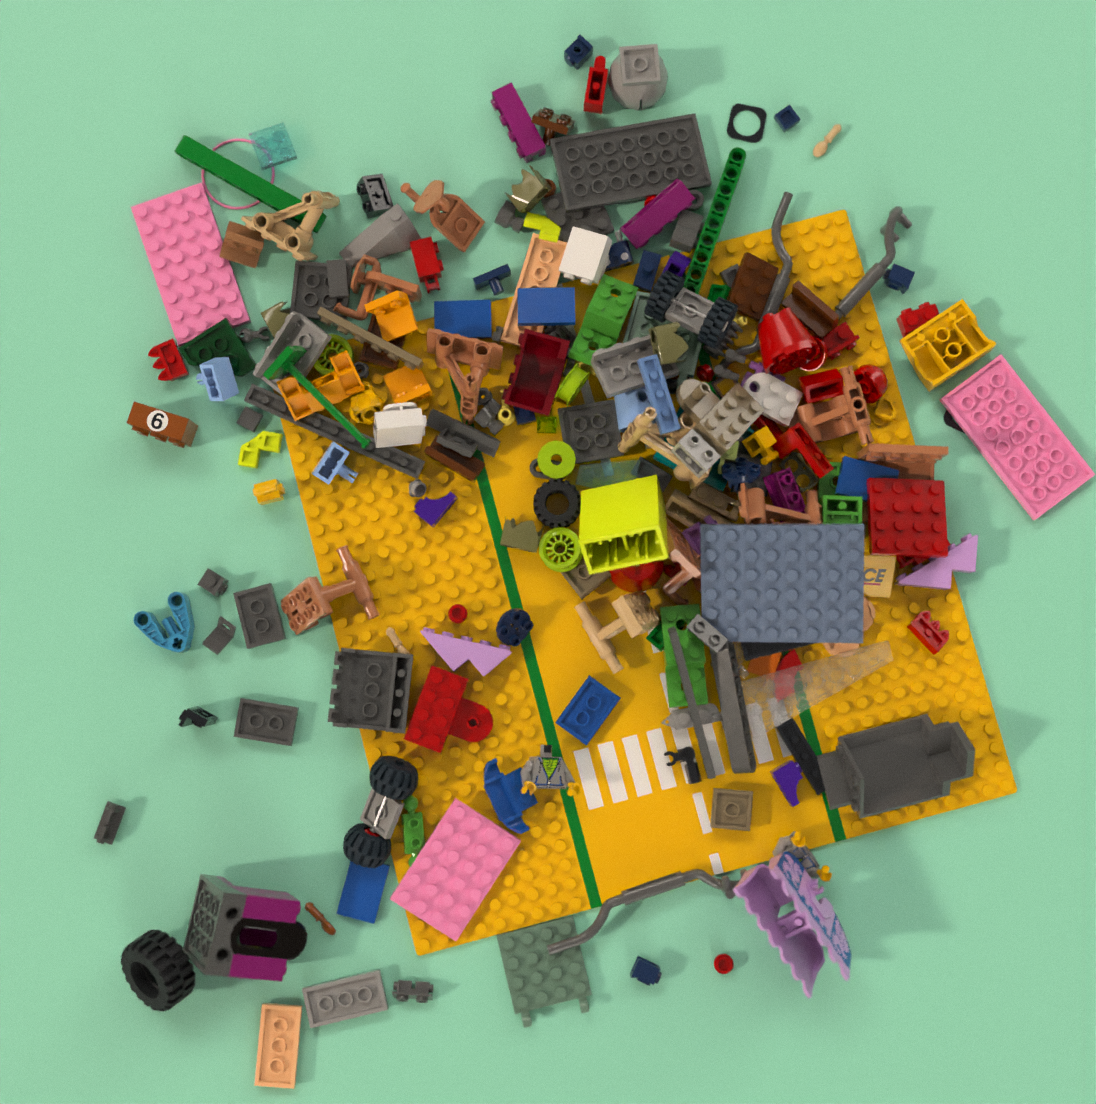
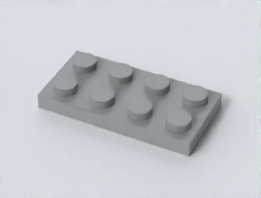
M380 969L302 988L310 1028L388 1010Z

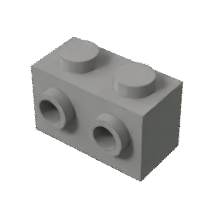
M693 429L671 450L698 478L721 457Z

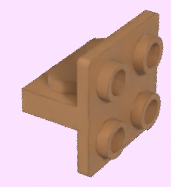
M229 221L219 257L255 269L264 246L262 233Z

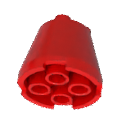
M790 307L784 308L774 315L773 313L764 315L762 317L763 321L757 326L762 365L766 374L772 372L773 375H778L797 369L806 359L812 360L820 352L817 341L793 311H791Z
M664 560L609 570L611 573L610 580L618 588L626 592H644L659 581L664 568Z

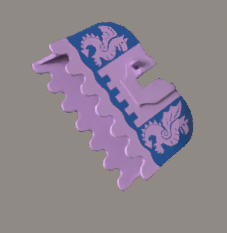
M786 851L771 858L769 866L761 864L745 871L733 891L738 898H744L748 913L750 915L755 914L759 929L767 931L771 946L773 948L778 947L782 962L790 964L794 979L797 981L801 980L805 995L811 998L817 973L825 962L822 946H827L831 961L833 963L838 962L840 972L846 981L850 979L851 950L845 932L830 901L825 897L819 901L816 899V895L823 893V886L818 888L819 880L817 878L811 879L800 861L793 854ZM794 900L795 910L778 917L780 907Z

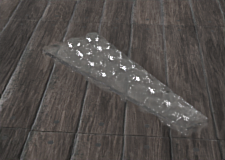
M879 642L742 681V690L752 738L754 739L893 661L889 642Z

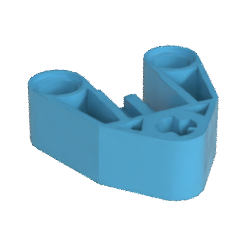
M173 592L168 597V605L181 629L179 631L172 616L163 619L161 622L169 638L153 613L140 611L135 614L134 624L155 645L180 653L187 652L190 649L195 625L190 600L186 594ZM178 596H181L182 603L179 606H177L175 604V599ZM144 615L148 617L146 625H143L141 622ZM178 640L183 641L181 647H177L179 644Z

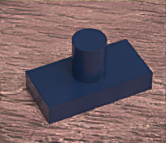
M643 250L633 286L638 287L640 290L651 292L662 255Z
M505 264L473 278L476 290L490 285L494 296L503 293L504 289L500 280L511 276V270L508 264Z

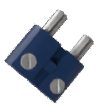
M618 230V233L617 231L614 232L617 242L613 243L614 245L610 247L608 253L609 260L605 272L634 263L628 241L623 240L621 230Z

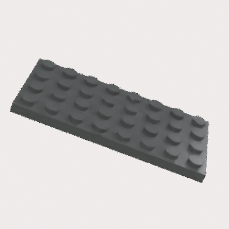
M695 113L550 139L565 213L645 199L653 195L657 196L677 178L684 183L688 190L711 187L712 185Z

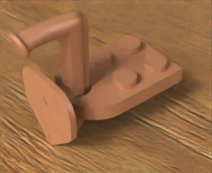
M440 180L432 181L421 196L411 188L409 183H404L400 188L401 192L405 193L415 202V212L423 214L430 209V220L433 226L461 252L467 250L485 223L460 197L454 194H444V183Z
M364 254L357 263L351 280V289L355 294L359 292L361 284L365 285L357 311L342 306L340 302L336 304L333 311L362 321L368 316L364 305L373 301L377 289L385 291L386 294L396 290L407 293L410 303L420 302L422 294L419 285L382 274L380 262L374 257ZM366 264L373 266L371 271L365 273Z

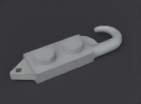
M713 703L697 706L702 725L723 720L722 714L719 713L718 708ZM689 708L673 710L661 722L664 725L675 728V730L693 727Z

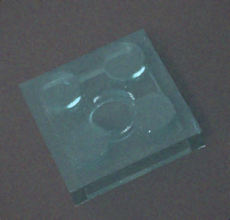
M284 122L248 134L262 170L297 159Z

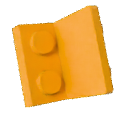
M396 290L364 305L366 312L376 316L382 338L387 342L418 330L407 293Z
M403 366L383 376L394 403H417L433 395L422 370L416 368L411 370Z

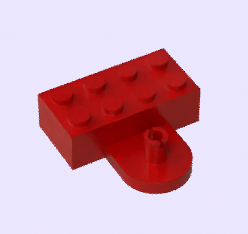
M431 665L404 740L441 753L449 734L469 742H478L485 739L493 728V717L484 705L463 698L469 682L468 678Z

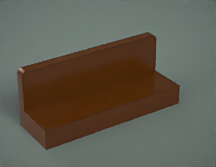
M799 280L793 284L792 293L781 302L784 308L790 307L801 323L820 339L824 338L838 325L839 315Z
M437 435L431 445H427L424 450L425 455L475 483L485 467V463L474 456L471 458L462 456L459 452L442 446V444L436 442Z

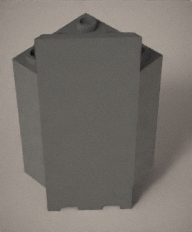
M928 714L840 736L838 737L836 751L817 755V760L830 810L851 805L853 812H857L861 819L950 795L951 782L973 776L975 748L958 722L949 723L947 721L934 725Z

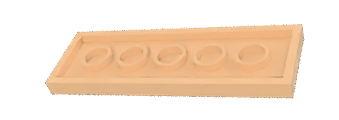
M533 233L500 339L502 342L520 347V344H518L519 335L524 333L525 329L543 333L545 326H518L517 288H556L561 274L559 267L567 242L558 240L555 243L539 238V234Z

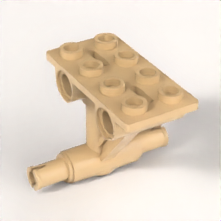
M311 191L305 193L302 196V202L275 213L261 212L256 213L254 216H242L241 220L246 223L245 226L247 228L261 232V236L264 239L276 242V246L281 250H288L293 253L292 256L301 262L303 260H316L318 256L310 251L314 243L312 231L323 210L337 207L340 199L330 192ZM307 212L300 226H297L296 229L284 222L287 219Z
M647 407L643 414L637 415L633 422L629 423L628 428L622 435L621 442L618 444V450L622 453H627L631 447L636 446L639 441H642L677 464L674 468V476L679 481H689L690 490H695L709 476L710 468L698 478L671 450L673 449L672 446H675L697 423L684 411L678 418L681 429L660 435L657 423H652V420L657 416V413H655L657 411L653 407ZM659 437H666L668 443H666Z
M633 592L623 595L614 601L612 606L619 618L602 627L598 618L591 614L585 601L574 607L583 621V629H585L592 644L600 654V658L606 660L613 674L619 672L624 667L615 654L616 649L610 639L627 629L631 638H634L661 624L660 614L656 609L653 610L650 605L651 600L646 592Z

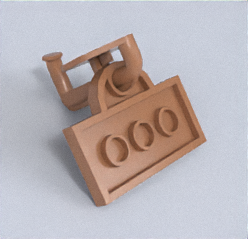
M666 517L668 556L673 562L678 561L681 564L682 570L663 585V592L676 605H688L689 601L681 598L675 591L692 578L695 589L701 592V554L698 555L682 532Z

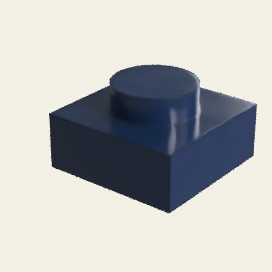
M790 105L776 113L773 117L784 132L800 122L799 116Z
M513 406L518 426L536 422L533 411Z

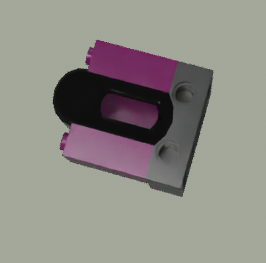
M200 874L183 950L188 954L189 960L204 975L282 982L283 975L287 971L286 962L297 958L304 951L307 944L306 928L296 920L301 910L300 901L288 892L235 886L224 877Z

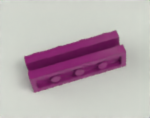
M512 82L493 91L492 100H490L495 111H499V119L503 127L507 126L509 139L512 143H516L518 147L516 151L520 159L524 158L525 162L528 163L533 160V156L538 154L540 157L546 154V146L534 123H531L532 119Z
M677 178L619 229L636 249L642 248L649 242L648 239L659 234L663 230V226L666 223L673 222L681 210L688 209L695 198L684 183Z
M786 468L763 477L773 506L805 513V504L791 468Z

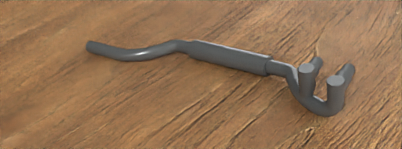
M784 192L771 229L773 245L783 262V267L780 274L776 276L759 323L763 321L762 317L768 313H773L774 315L778 312L790 282L789 275L793 262L781 239L782 222L793 197L789 192ZM757 328V334L752 344L736 350L728 349L726 351L725 357L714 368L715 377L738 381L740 375L727 368L735 361L745 363V355L755 353L760 349Z
M900 206L894 207L889 212L886 224L880 229V233L884 235L885 257L879 263H875L837 304L835 312L839 315V320L842 316L846 317L853 307L886 273L885 269L893 262L896 254L894 242L896 243L900 239L894 232L896 222L902 224L907 229L912 226V223L906 218L907 216L902 213L903 210Z
M692 869L683 873L679 871L623 890L621 894L605 900L597 918L587 930L576 936L547 945L549 955L589 941L603 927L613 907L624 903L629 905L685 886V882L694 879H700L707 885L722 890L728 899H732L735 897L733 889L740 880L730 881L728 876H723L720 880L709 875L704 870ZM746 869L740 871L741 878L744 872L747 871Z

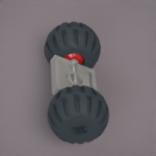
M383 756L371 767L369 780L372 789L360 817V820L364 823L351 827L344 837L343 850L345 856L351 862L362 867L376 868L388 859L392 847L391 837L404 806V803L400 800L408 798L417 788V769L410 762L395 756Z

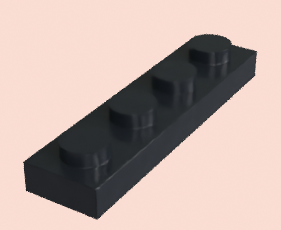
M793 717L776 726L775 729L795 761L800 765L803 774L816 795H819L825 791V787L819 770L818 758Z

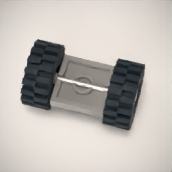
M666 270L658 278L657 283H655L647 300L644 313L661 323L665 322L666 319L673 323L678 321L681 327L698 335L697 341L713 349L718 348L733 323L738 306L722 297H718L714 303L684 288L685 279Z

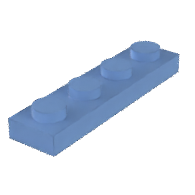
M655 354L638 359L637 363L651 407L657 411L655 412L657 413L655 420L660 435L680 430L681 428L658 355Z

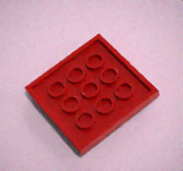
M893 478L867 479L870 555L940 558L948 556L944 481Z

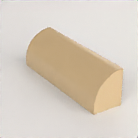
M676 488L665 505L666 514L688 527L698 521L701 524H706L703 518L709 514L718 524H735L713 510L688 498V495Z

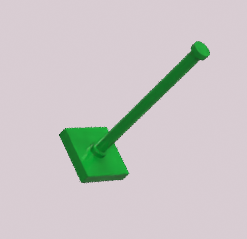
M287 346L263 375L268 380L283 379L290 372L362 444L361 447L363 449L368 447L372 440L370 438L367 439L294 366L307 350L303 346Z

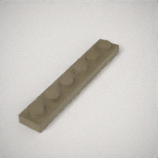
M322 307L318 310L317 314L323 324L327 326L332 324L338 327L337 330L342 334L347 335L349 333L354 336L356 341L362 344L364 342L370 344L373 350L379 353L381 351L388 353L387 356L394 361L399 359L405 362L404 365L411 370H415V368L421 370L423 367L422 359Z

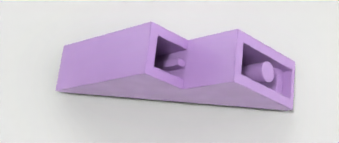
M971 533L965 535L960 539L961 543L957 545L952 543L948 546V556L946 558H928V563L924 565L920 563L911 568L913 572L906 575V573H903L896 577L894 585L941 590L951 589L952 571L963 573L976 571L978 535L972 536Z
M426 627L423 628V631H420L454 672L466 661L470 660L485 677L512 654L510 646L499 644V648L491 646L492 642L480 640V643L472 642L473 638L461 636V639L453 638V633L443 631L442 635L435 634V629Z

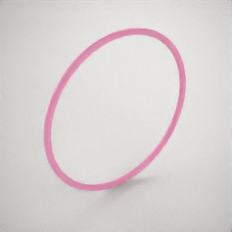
M236 138L226 140L212 149L213 151H215L220 146L235 141H242L254 144L266 154L270 161L272 168V178L270 183L273 184L275 177L273 161L268 152L256 142L248 139ZM202 169L201 177L204 189L208 196L220 206L240 210L250 208L260 202L257 200L250 205L241 207L228 206L219 202L208 191L204 179L205 170Z

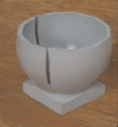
M648 44L619 47V55L610 66L608 85L613 98L623 107L639 111L640 100H642L641 110L654 106L665 93L668 74L663 59L658 55V45Z

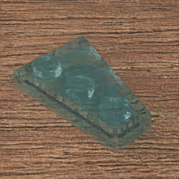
M640 459L582 464L579 467L576 484L597 488L634 480L637 477Z

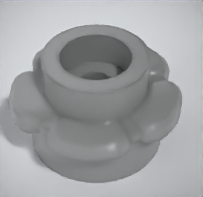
M415 479L409 484V494L411 497H422L425 494L426 485L420 479Z

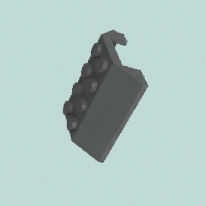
M341 648V652L335 651L334 665H339V669H333L332 685H337V689L331 688L329 703L335 705V708H329L327 722H333L334 727L405 733L414 655Z

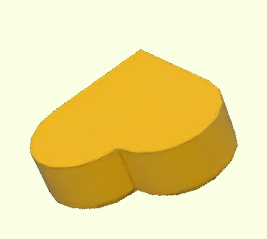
M888 396L880 398L873 416L886 421L895 419L898 412L893 406V400Z

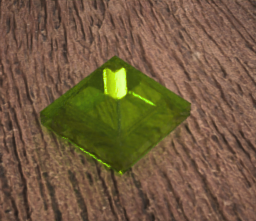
M537 417V433H556V417Z

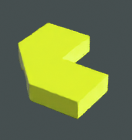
M527 212L523 226L540 230V239L556 243L560 236L561 228L546 216Z
M268 431L259 433L255 438L241 446L237 465L258 469L261 450L280 453L283 434Z

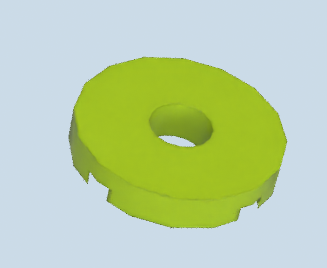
M556 440L545 444L539 451L537 459L540 471L545 476L553 479H562L571 474L576 461L574 451L570 445ZM554 455H559L562 458V462L559 465H554L551 462V458Z

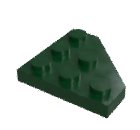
M224 318L179 347L187 363L193 366L200 367V364L215 357H229L233 373L239 377H243L253 371L256 366L255 361L228 318Z

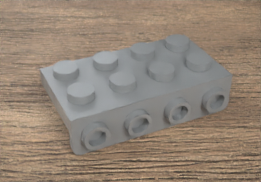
M292 311L285 318V323L281 329L275 334V339L271 345L265 350L261 361L256 364L253 375L261 378L281 394L276 383L281 379L268 380L263 373L287 346H303L307 352L294 366L307 377L330 341L331 336L303 314ZM288 372V373L285 375L284 378H286V377H288V376H290V375H292V374H291L290 372Z
M650 335L642 338L635 337L629 342L617 343L610 348H600L593 353L591 364L607 398L645 386L637 360L654 355ZM675 363L661 365L665 380L678 376L679 370Z

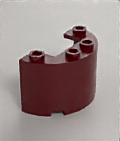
M525 329L524 333L519 335L518 344H520L521 351L519 355L516 354L514 359L515 372L510 373L508 384L511 385H509L508 389H504L502 400H505L504 404L549 416L562 378L570 341Z

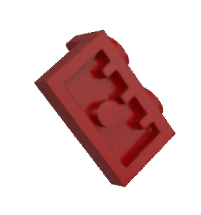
M846 321L821 339L827 347V360L830 358L832 361L841 355L840 352L844 349L849 351L857 346L856 342L860 337L859 335H854Z

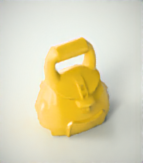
M363 381L362 384L365 389L368 387V390L349 397L351 401L350 417L355 422L363 424L374 420V413L382 412L385 407L382 397L375 394L372 385L366 381Z

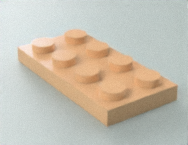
M274 1003L262 1004L254 1086L295 1088L303 1006Z

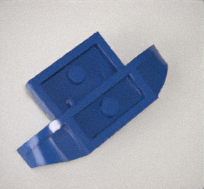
M495 758L486 763L484 789L499 821H502L514 832L522 834L530 829L522 820L521 816L523 814L521 811L538 802L534 793L530 795L529 790L525 794L521 793L523 785L520 771L522 768L504 775L503 772L500 773L497 766L498 761Z

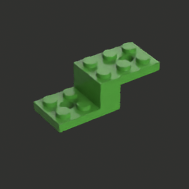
M603 274L586 310L582 326L568 357L592 366L591 359L596 350L610 348L615 345L637 294L638 287Z
M830 462L834 469L822 478L817 477L818 503L822 506L823 524L862 523V497L835 494L837 486L833 484L832 480L834 477H839L841 462Z
M699 604L660 607L664 643L663 658L669 708L688 706L685 693L681 689L682 682L667 630L675 626L678 633L697 706L708 705L704 670L706 662L704 643L691 631L689 632L687 628L679 630L676 627V623L679 620L685 621L688 625L697 614L700 615Z

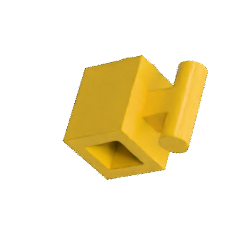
M767 426L742 441L751 457L759 453L762 455V465H767L779 457L777 451L772 452L770 446L777 441Z
M273 479L254 484L253 494L257 497L260 505L284 500L285 488L283 483Z

